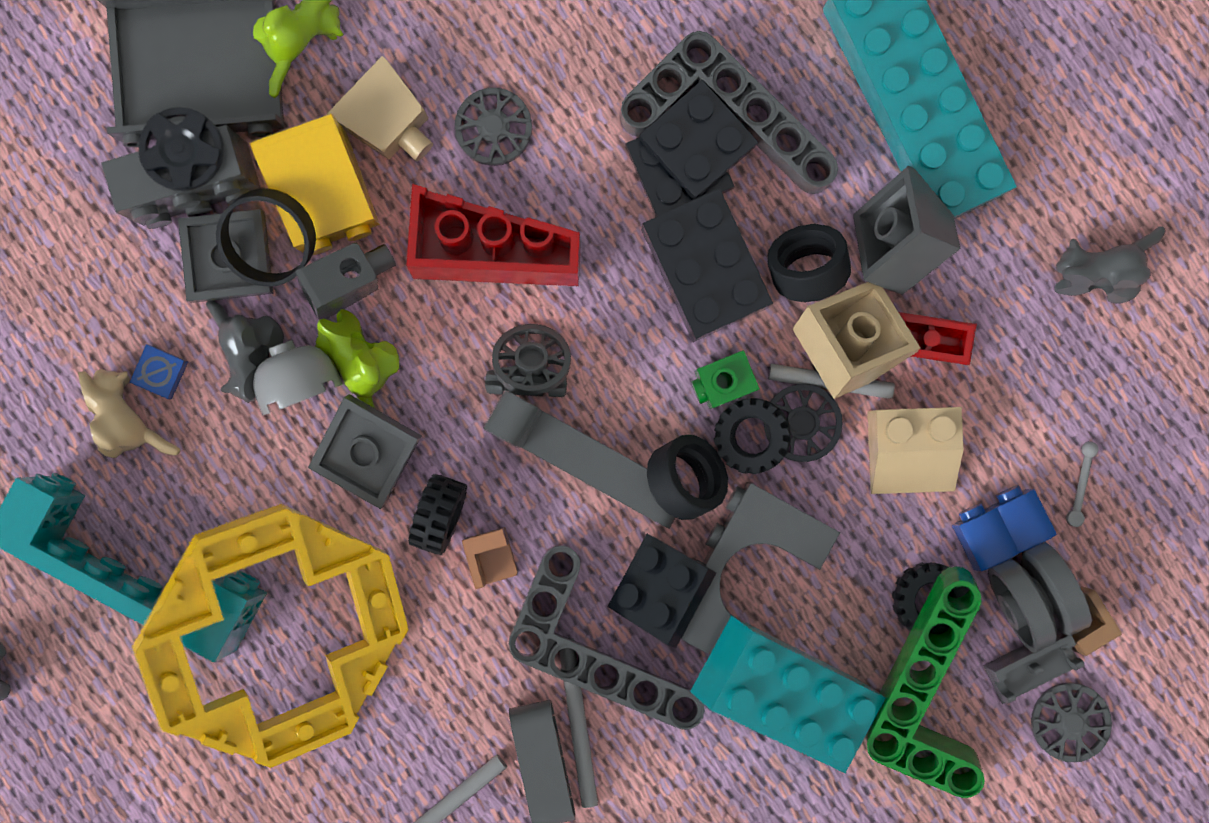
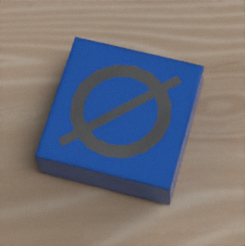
M146 344L130 383L172 400L188 361Z

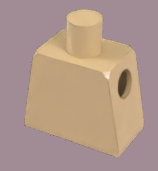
M383 56L327 113L328 115L332 114L346 132L387 159H391L402 148L417 162L433 146V142L419 130L428 120L425 110Z

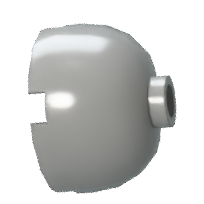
M293 340L268 349L271 357L259 364L253 381L256 401L262 415L271 413L268 404L277 402L280 410L326 392L323 383L332 380L335 388L343 385L336 366L324 351L311 345L295 347Z

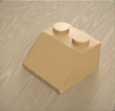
M870 282L809 305L792 329L833 399L868 385L920 349V346L884 288Z
M962 407L867 411L871 494L955 491L963 454Z

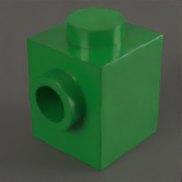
M744 350L696 369L694 372L697 379L691 381L699 404L707 402L709 409L760 390Z

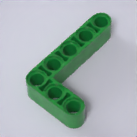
M955 566L943 570L932 587L880 691V694L886 697L868 730L865 739L868 754L877 763L956 797L971 798L980 793L985 783L982 767L975 750L964 743L919 725L982 601L980 590L971 572L963 567ZM956 586H966L969 588L968 592L960 598L948 596L950 590ZM943 623L950 626L943 634L936 635L929 632L936 624ZM924 660L931 663L925 670L917 671L911 668L918 661ZM907 697L912 699L906 706H896L893 704L898 698ZM884 733L893 735L892 739L888 741H878L875 739L878 735ZM922 750H928L932 752L929 756L924 758L914 756L917 752ZM961 767L971 768L965 774L954 773L955 770Z

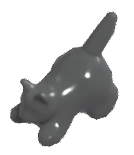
M1162 226L1157 227L1150 234L1132 244L1119 245L1104 252L1096 253L1086 252L1080 248L1076 239H1071L1069 248L1061 255L1060 260L1056 264L1057 272L1061 273L1064 279L1055 284L1054 291L1058 294L1076 296L1099 288L1105 291L1108 302L1121 304L1134 299L1141 291V285L1150 278L1152 273L1147 267L1148 258L1145 251L1160 242L1165 235V228Z
M207 301L206 306L219 327V345L224 352L230 369V378L220 390L223 393H231L247 403L254 402L256 400L253 389L254 374L259 364L269 358L268 349L283 343V331L280 325L270 316H262L258 319L244 317L243 315L229 317L222 305L215 301Z

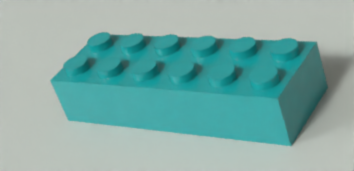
M926 0L826 1L822 10L900 171H903L907 166L914 168L954 215V219L1004 196L1017 187Z

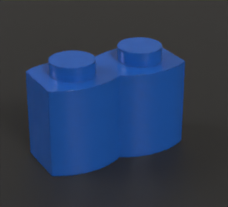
M1017 485L997 494L996 497L999 502L986 509L980 503L959 513L961 520L953 524L952 527L974 571L982 572L1057 535L1035 489H1025L1022 491L1020 486Z

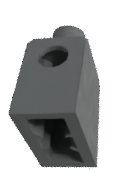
M356 242L296 270L295 273L302 292L318 320L332 317L341 309H346L377 291V275L396 266V263L385 244L364 254ZM349 271H355L359 274L355 278L343 276Z

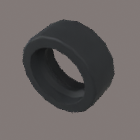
M808 224L797 226L785 231L775 239L768 250V267L773 285L780 295L792 301L805 303L820 301L832 296L846 285L851 275V261L847 241L840 231L828 225ZM819 254L832 258L826 264L814 270L800 272L787 269L794 261L809 255Z
M696 435L679 436L656 449L648 461L647 480L650 491L658 505L671 516L681 520L695 519L721 505L727 495L728 475L724 462L716 449L706 440ZM676 456L683 459L697 476L699 498L692 496L679 480L676 470Z

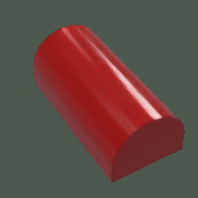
M898 312L920 346L919 351L910 357L970 366L977 324Z

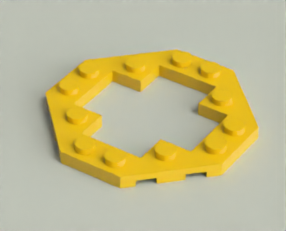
M278 504L195 534L132 645V650L161 731L178 737L181 734L199 740L204 746L231 755L237 753L253 759L257 764L272 768L351 734L359 720L358 711L367 695H373L388 668L386 665L388 657L396 643L401 644L409 629L390 557L384 550L290 507ZM291 550H295L303 581L308 587L346 572L364 639L325 655L335 692L258 724L244 689L202 705L180 636L224 620L211 580Z

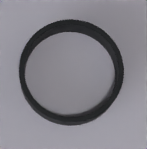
M255 189L240 195L224 210L216 228V243L220 256L233 273L249 283L271 287L293 280L296 277L295 271L307 265L315 250L316 233L310 215L293 197L274 189ZM249 201H264L275 204L288 212L297 222L304 238V255L300 265L288 272L267 273L247 264L235 251L229 236V220L235 207Z

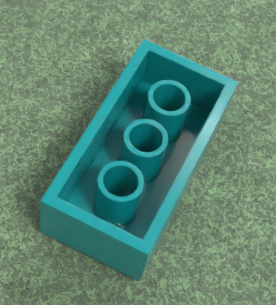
M732 615L690 690L711 711L843 773H846L886 699V697L861 680Z

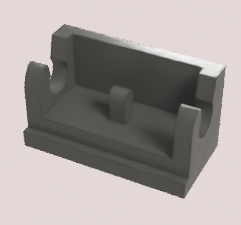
M1057 630L1055 644L1037 653L1031 652L1023 645L983 665L1001 703L1009 704L1015 701L1016 697L1073 669L1078 670L1084 667L1085 664L1081 658H1077L1071 648L1076 645L1073 637Z

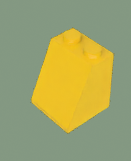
M332 114L250 143L268 188L281 191L293 197L310 215L316 233V245L313 255L332 249L331 242L347 237L348 241L365 238L372 234V227L380 225L348 134ZM276 205L293 246L303 253L304 238L300 227L288 212Z

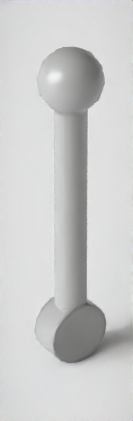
M1092 441L1084 443L1081 448L1084 459L1073 509L1066 516L1067 523L1073 527H1079L1084 523L1085 517L1081 512L1092 459L1099 451L1097 444Z

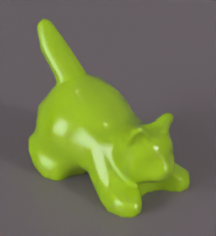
M303 0L296 4L294 10L285 5L268 12L266 16L256 21L253 28V37L262 44L266 54L276 63V67L269 80V95L274 99L279 95L281 85L290 69L291 63L302 53L313 37L316 35H326L333 41L337 39V36L341 37L344 35L340 29L339 8L336 5L329 4L332 0Z
M341 309L337 313V322L327 319H320L318 321V336L315 341V347L324 351L332 359L341 375L343 383L350 392L356 395L357 399L375 408L372 395L380 390L387 379L399 370L400 362L397 349L387 341H381L380 343L367 342L357 317L350 311Z

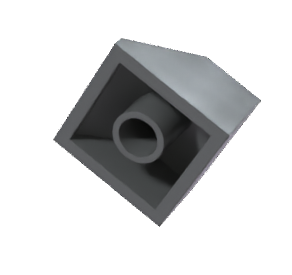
M910 166L901 171L853 214L863 279L901 295L961 249L954 215L920 174Z

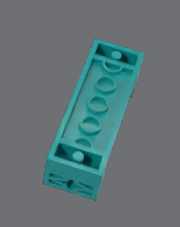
M38 473L34 477H16L0 506V549L144 625L162 594V585L144 576H139L138 580L124 573L125 565L112 558L102 557L100 560L87 553L89 547L77 539L65 537L62 540L85 497L84 494L74 489L76 483L57 473H52L51 477ZM237 571L236 575L230 573L211 580L224 620L180 636L183 647L213 663L237 651L268 593L258 587L260 584L258 579L242 571Z

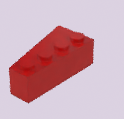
M412 184L406 267L413 279L579 286L580 232L528 217L524 219L507 214L504 210L491 206L486 208L466 202L460 197L449 194L446 196L428 191L425 187Z

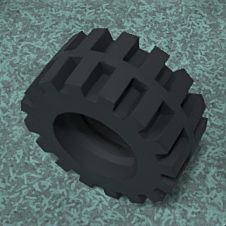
M759 398L743 399L730 405L719 416L720 418L714 429V444L717 446V453L720 458H723L726 465L745 474H758L774 468L786 456L791 442V426L784 412L773 403ZM748 418H757L763 421L771 433L767 448L757 454L743 451L736 441V430L739 424Z
M438 474L432 475L428 480L427 487L422 492L421 500L418 502V508L412 520L413 524L410 527V535L408 537L409 545L440 556L445 553L464 506L467 484Z
M932 562L919 563L915 567L905 570V574L897 579L895 583L897 584L896 589L892 592V598L894 599V605L892 606L898 616L897 619L909 631H911L919 615L915 604L916 594L924 585L935 583L941 572L949 568L948 566ZM956 586L950 590L948 596L960 598L968 592L969 588L966 586ZM943 623L936 624L929 632L936 635L943 634L950 626Z

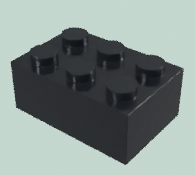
M720 188L642 223V234L692 342H696L768 309L773 304Z

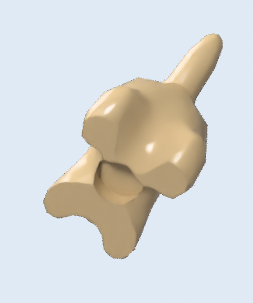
M99 369L94 373L93 379L85 371L78 373L86 406L90 412L95 414L94 419L89 423L92 438L98 450L104 456L117 458L121 453L134 450L144 443L150 444L164 454L178 455L180 453V448L147 428L140 417L123 399L124 386L130 382L127 371L118 373Z

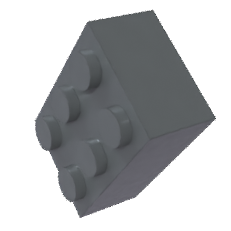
M227 125L217 127L224 146L222 164L212 180L204 186L190 191L171 190L155 182L144 170L139 159V151L101 162L115 212L143 226L146 225L148 229H155L171 224V217L186 213L188 217L200 216L212 210L211 205L226 201L230 205L240 195L251 190L261 189L247 142ZM204 131L203 141L214 146L210 131ZM197 166L195 168L194 180L204 174L209 166ZM168 169L156 170L162 178L173 182Z

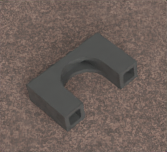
M747 482L744 489L737 486L725 507L731 511L724 525L716 523L706 540L705 545L711 549L703 562L696 560L715 571L716 575L681 639L709 655L712 652L731 616L721 599V574L726 563L739 550L755 544L774 545L821 569L841 532L752 483Z

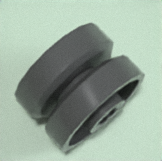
M1041 543L1022 552L1021 565L1009 559L988 569L991 588L1007 621L1021 642L1031 652L1037 653L1055 644L1057 630L1065 635L1072 636L1091 626L1090 609L1083 591L1064 559L1048 543Z

